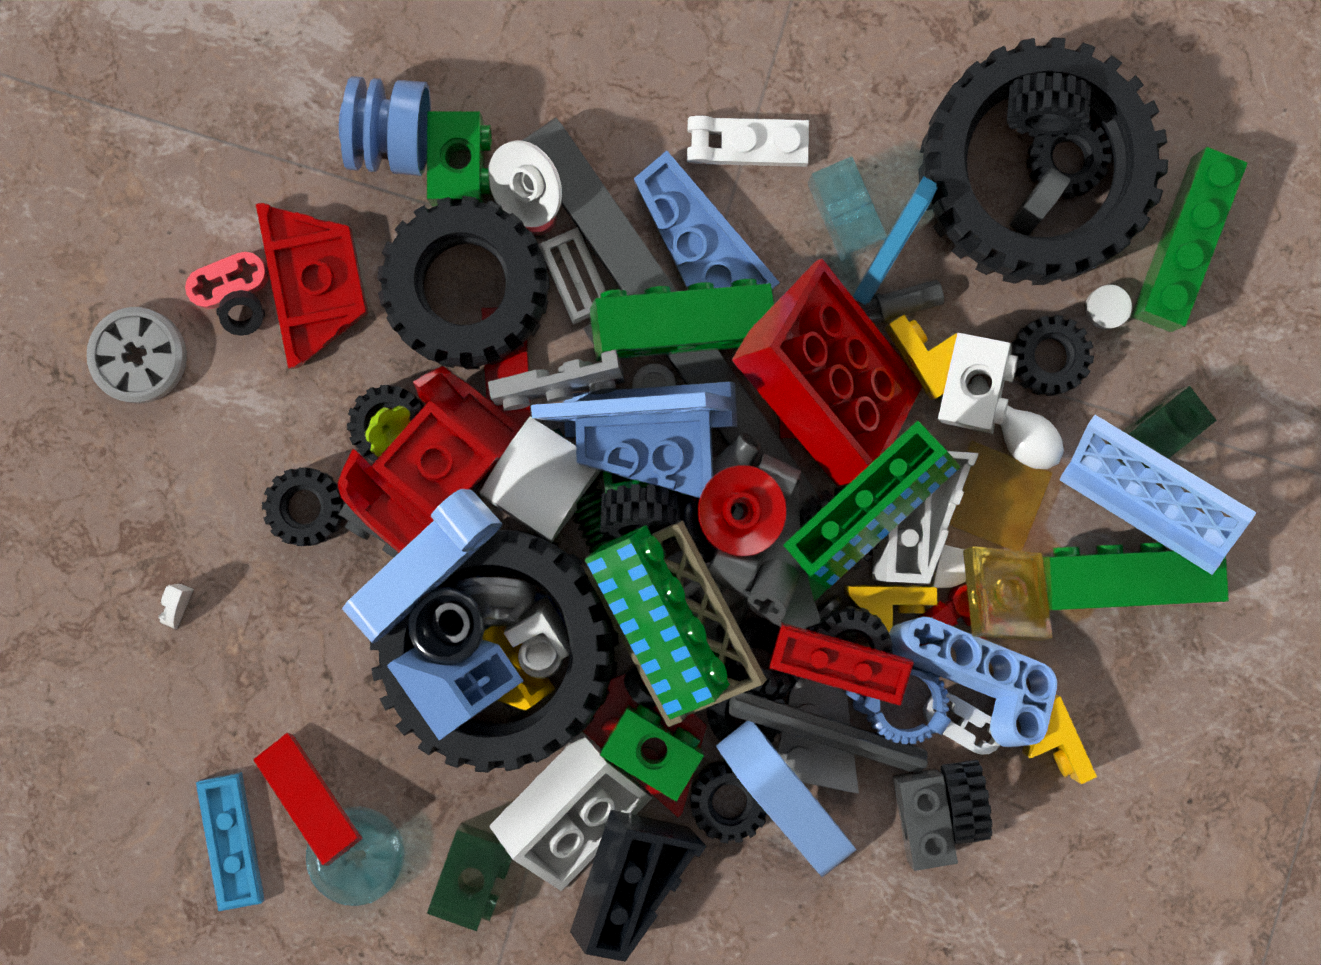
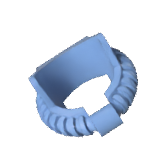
M915 666L912 667L910 675L917 676L928 685L933 698L932 708L936 710L927 726L922 723L910 729L894 727L886 721L883 713L880 711V700L845 691L846 695L854 699V709L867 714L866 719L872 723L871 727L877 729V733L880 736L884 735L885 739H892L894 743L901 742L907 745L908 742L911 744H916V741L924 742L925 738L930 739L934 733L942 735L951 722V719L946 715V712L949 711V706H947L949 697L946 696L948 691L943 687L945 685L943 680H939V675Z

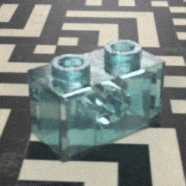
M852 156L811 174L807 184L841 262L880 246L884 242L887 235Z

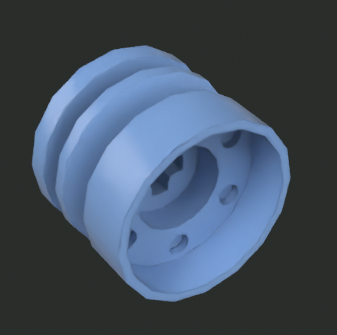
M351 76L348 79L339 115V139L344 167L347 170L358 171L365 160L367 170L369 172H376L381 164L383 153H387L390 170L393 174L422 176L427 163V111H431L430 90L427 82L397 80L390 99H386L385 88L381 78H373L370 81L368 90L363 77Z

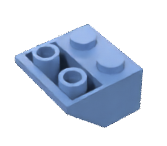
M483 639L471 657L453 665L434 663L424 658L415 647L387 665L438 740L447 736L524 681L501 647L496 643Z

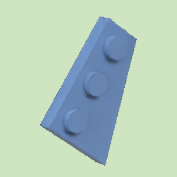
M709 411L575 418L576 457L579 465L661 488L664 487L700 498L705 485L713 477L711 413Z

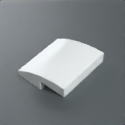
M530 416L495 465L480 491V496L552 543L576 512L577 502L601 471L579 465L576 457V446Z

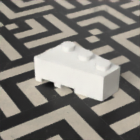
M948 451L961 468L879 542L877 550L873 549V580L930 584L949 533L947 528L955 507L960 504L964 494L962 488L970 467L974 466L979 453Z

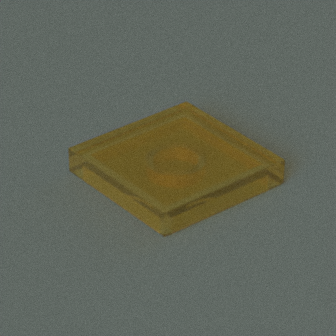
M969 441L965 452L979 454L974 466L970 467L962 488L964 494L960 504L955 507L949 526L1016 553H1021L1053 473L1045 469H1034L1024 465L1010 455L975 441Z
M975 546L963 550L972 636L1045 641L1053 638L1042 553Z

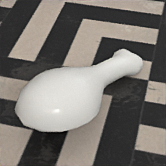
M975 376L971 384H968V391L973 395H984L990 390L987 381L982 376ZM1008 405L1001 428L1008 451L1014 458L1034 469H1049L1059 464L1064 453L1062 438L1054 425L1041 415L1016 410Z

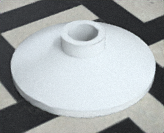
M515 140L500 146L491 158L488 171L490 189L496 203L501 205L507 213L515 214L525 227H539L550 222L558 213L562 201V185L553 162L539 147L526 141Z

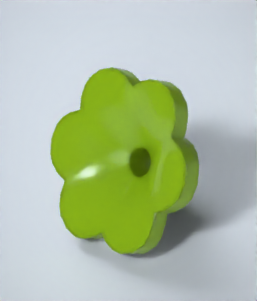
M399 405L392 410L387 407L382 408L371 418L365 436L366 440L371 443V452L375 456L379 457L411 422L409 420L410 412L404 406Z

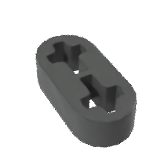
M1051 167L1019 207L1009 226L1021 234L1029 236L1059 199L1070 182V178Z

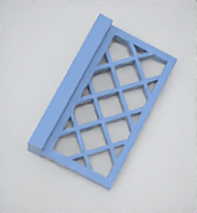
M735 382L622 389L597 395L590 394V392L573 393V398L564 401V403L531 405L532 419L565 422V437L569 438L576 437L575 418L709 411L711 413V429L737 427Z
M1094 415L1088 423L1071 462L1060 478V481L1211 575L1217 570L1227 553L1256 514L1255 511L1097 415ZM1103 439L1111 443V445L1106 444ZM1117 459H1122L1125 465L1117 461ZM1142 463L1149 466L1150 468H1145ZM1156 483L1162 484L1165 489L1156 485ZM1181 487L1185 488L1186 490L1190 491L1191 493L1184 492ZM1196 508H1202V510L1204 511V513H1202L1201 511L1197 510ZM1222 512L1226 513V514L1229 515L1230 517H1225V516L1222 514Z

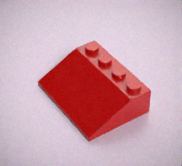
M823 258L815 261L749 330L732 358L734 364L837 486L851 483L894 443L922 388L919 380Z

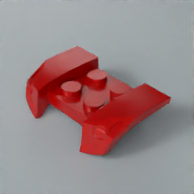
M444 366L438 367L413 381L419 397L426 405L379 458L370 465L356 450L352 449L337 482L343 501L373 532L398 553L434 521L431 514L445 499L459 489L472 490L491 467L499 461L521 429L517 423L456 373Z

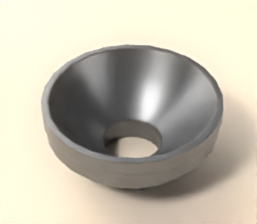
M481 577L460 580L454 585V588L469 594L477 602L484 617V625L495 627L510 626L512 623H516V619L524 615L535 602L536 587L531 583L521 580Z

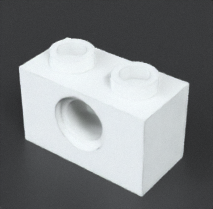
M957 333L938 416L941 423L993 434L995 424L1003 425L1008 399L1001 398L1005 381L1013 382L1018 362V356L1011 355V343ZM976 374H986L992 379V386L984 395H973L968 391V382Z

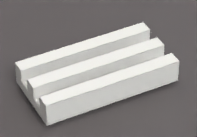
M578 227L538 244L573 325L580 323L586 318H590L589 309L592 302L566 245L567 242L574 240L598 297L600 298V294L606 292ZM557 246L585 309L577 312L550 251Z

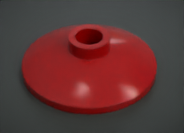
M738 465L723 469L716 473L702 490L698 504L700 526L707 539L722 552L734 556H751L763 552L778 539L783 530L786 520V502L783 492L778 483L768 473L759 468ZM736 502L741 504L744 510L743 516L738 520L731 514V508Z

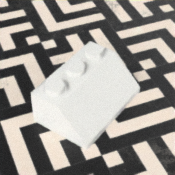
M583 732L568 744L546 769L489 826L514 861L560 891L595 857L610 810L636 815L652 799L651 795L628 772L600 756L602 748Z

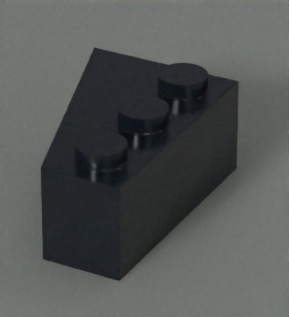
M610 810L570 933L586 955L626 962L658 915L655 911L670 890L675 892L681 884V874L695 855L700 857L707 847L690 827Z

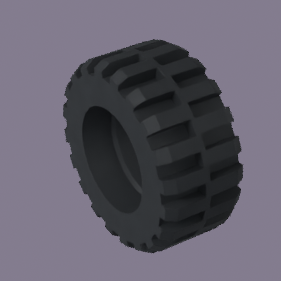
M463 196L462 201L454 202L450 197L438 199V205L427 209L423 205L413 211L416 217L408 224L402 220L394 229L398 235L393 243L386 242L382 254L386 257L384 266H378L377 280L381 282L382 291L378 292L380 304L386 310L388 315L386 317L392 329L399 334L401 340L428 360L450 368L464 367L466 370L480 369V366L486 364L494 365L503 361V358L512 352L514 354L524 347L523 343L530 335L534 337L540 327L539 321L542 314H546L549 302L547 294L548 289H550L545 259L532 232L528 231L515 214H509L504 211L501 205L492 201H488L487 204L481 203L476 197ZM462 244L478 245L494 254L500 261L506 278L505 294L496 311L486 319L469 325L450 323L436 315L428 304L424 291L425 276L432 262L445 250Z

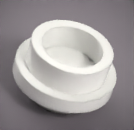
M538 634L523 642L519 649L518 659L520 666L526 674L533 678L543 679L550 677L562 665L563 659L559 657L545 634Z

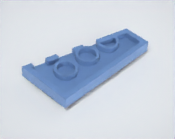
M665 151L634 178L637 189L686 287L701 282H711L714 284V288L731 287V282L740 279H756L757 284L771 283L772 290L779 285L780 282L668 151Z

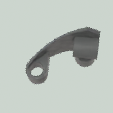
M764 453L756 468L768 473L778 483L783 492L786 502V520L783 530L778 539L768 549L755 555L734 556L716 548L708 569L716 584L747 598L749 608L760 617L780 627L781 623H786L808 630L821 623L808 575L783 546L801 529L799 512L801 470ZM737 504L732 514L737 520L744 513L741 504Z

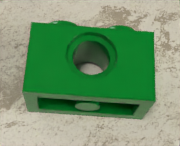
M427 111V200L431 206H437L438 199L450 197L454 202L462 201L463 196L476 197L479 202L484 203V194H491L488 175L489 168H484V151H491L492 130L491 125H484L480 111ZM465 150L471 153V161L466 167L454 169L449 166L450 157L456 151Z
M639 704L638 708L635 709L628 705L603 745L600 756L674 801H677L704 757L703 749L698 747L701 740L679 726L673 732L661 725L660 721L663 717L649 707ZM656 737L665 742L667 752L662 758L652 760L643 754L641 746L647 739Z

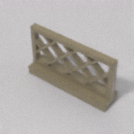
M683 520L651 536H654L661 546L664 540L675 536L683 551V556L680 564L664 558L669 570L677 574V579L681 582L682 586L686 577L700 583L705 592L702 604L685 598L690 610L699 614L698 619L702 622L703 626L707 617L721 623L726 632L723 644L706 637L711 650L720 654L719 659L724 665L727 657L741 662L749 678L742 681L727 677L730 684L729 687L713 703L669 720L589 567L584 569L668 727L682 722L692 713L761 686L767 680Z

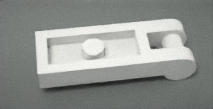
M691 116L688 118L687 131L692 133L691 147L687 148L688 163L807 167L809 120L712 118L709 116ZM709 135H722L721 148L709 147Z

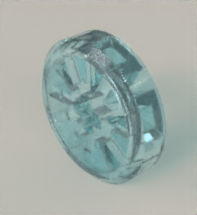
M347 807L343 810L363 838L354 845L356 851L364 850L366 853V857L361 860L363 866L357 867L354 861L347 862L344 855H347L350 849L329 866H323L309 844L306 849V866L314 886L325 897L342 905L360 906L378 900L392 888L403 868L404 845L398 829L385 815L366 807Z

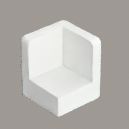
M547 596L535 602L524 615L516 619V623H512L505 628L504 634L512 647L538 634H545L561 659L570 655L567 627Z

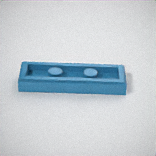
M923 176L862 277L853 295L854 299L864 305L871 301L929 206L938 188L936 187L937 183Z
M242 772L197 781L196 787L218 911L262 904L265 899Z

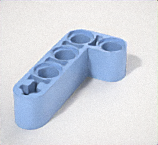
M459 489L445 499L431 514L434 521L343 606L342 610L371 643L377 642L389 633L412 611L414 605L423 595L435 590L503 525L472 490Z
M923 616L905 621L891 628L889 635L892 640V652L894 655L913 660V666L996 698L990 721V731L996 743L1002 747L1011 748L1037 744L1044 739L1057 691L1056 675L1049 666L930 617ZM951 647H953V649L956 652V663L953 661L950 654ZM989 662H990L991 665L993 666V670H994V676H993V677L991 676V674H990V672H989ZM1027 678H1028V680H1029V682H1030V685H1031L1030 691L1028 690L1027 684H1026V679H1027ZM1017 719H1018V721L1020 722V726H1021V732H1020V733L1018 732L1017 727H1016V720H1017Z
M744 722L716 745L743 786L821 877H824L856 851V848L782 759L754 722Z

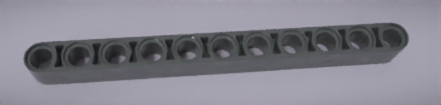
M556 117L522 140L539 147L553 162L562 185L561 205L620 290H626L627 296L644 294L645 289L656 286H669L671 292L677 291ZM718 350L665 354L686 385L735 382L737 427L716 428L728 446L736 440L740 433H746L756 439L762 446L753 463V467H756L762 455L767 453L801 470ZM801 471L799 511L802 507L807 510L812 508L808 500L813 496L818 502L821 501Z

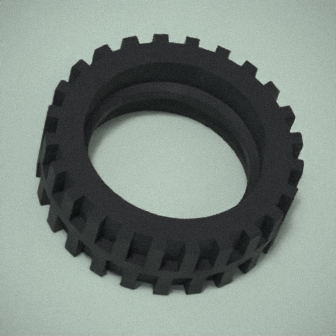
M1052 37L1045 46H1036L1035 38L1021 40L1015 49L1009 51L1006 50L1005 46L993 50L986 60L981 63L976 61L952 85L928 123L930 127L922 140L920 153H924L923 164L918 169L919 182L925 176L937 183L936 187L938 188L926 211L933 210L938 221L933 227L939 237L947 234L956 245L951 251L960 259L967 255L978 264L975 270L985 275L994 271L1004 275V282L1016 284L1020 280H1030L1032 285H1046L1053 280L1061 279L1064 282L1073 279L1084 272L1091 271L1130 245V240L1136 234L1143 231L1151 220L1147 216L1150 209L1160 202L1163 190L1158 189L1157 184L1158 180L1168 172V160L1159 159V148L1168 141L1166 130L1155 131L1151 120L1160 111L1154 100L1147 104L1143 103L1137 91L1144 84L1136 75L1130 81H1127L1116 71L1122 64L1121 61L1111 55L1103 63L1092 57L1095 46L1084 42L1075 51L1065 48L1066 38ZM1038 73H1046L1048 77H1053L1054 73H1061L1062 78L1071 75L1076 77V81L1083 79L1086 81V85H1090L1089 114L1104 130L1107 140L1109 139L1114 161L1112 185L1107 198L1098 212L1079 228L1052 237H1033L1019 234L996 222L978 202L969 181L967 167L970 141L983 116L996 104L1009 98V87L1016 79L1023 80V76L1026 75L1037 78Z
M500 529L436 588H453L456 582L477 575L504 573L533 583L543 590L556 604L565 621L569 635L570 655L568 668L560 688L543 708L527 718L499 724L470 719L441 740H438L387 666L390 662L415 647L409 634L410 613L375 643L370 642V650L379 651V666L371 668L373 680L382 679L387 692L386 696L379 699L385 711L394 707L402 719L395 726L404 736L413 733L422 741L418 749L428 756L438 752L447 757L445 764L456 768L467 764L475 766V772L488 773L494 768H505L506 771H511L549 757L571 742L593 721V716L598 708L605 703L610 692L607 690L610 679L616 674L618 662L614 661V647L619 645L618 632H613L611 619L581 566L583 562L576 555L566 553L554 541L551 543L544 538L533 536L529 532Z

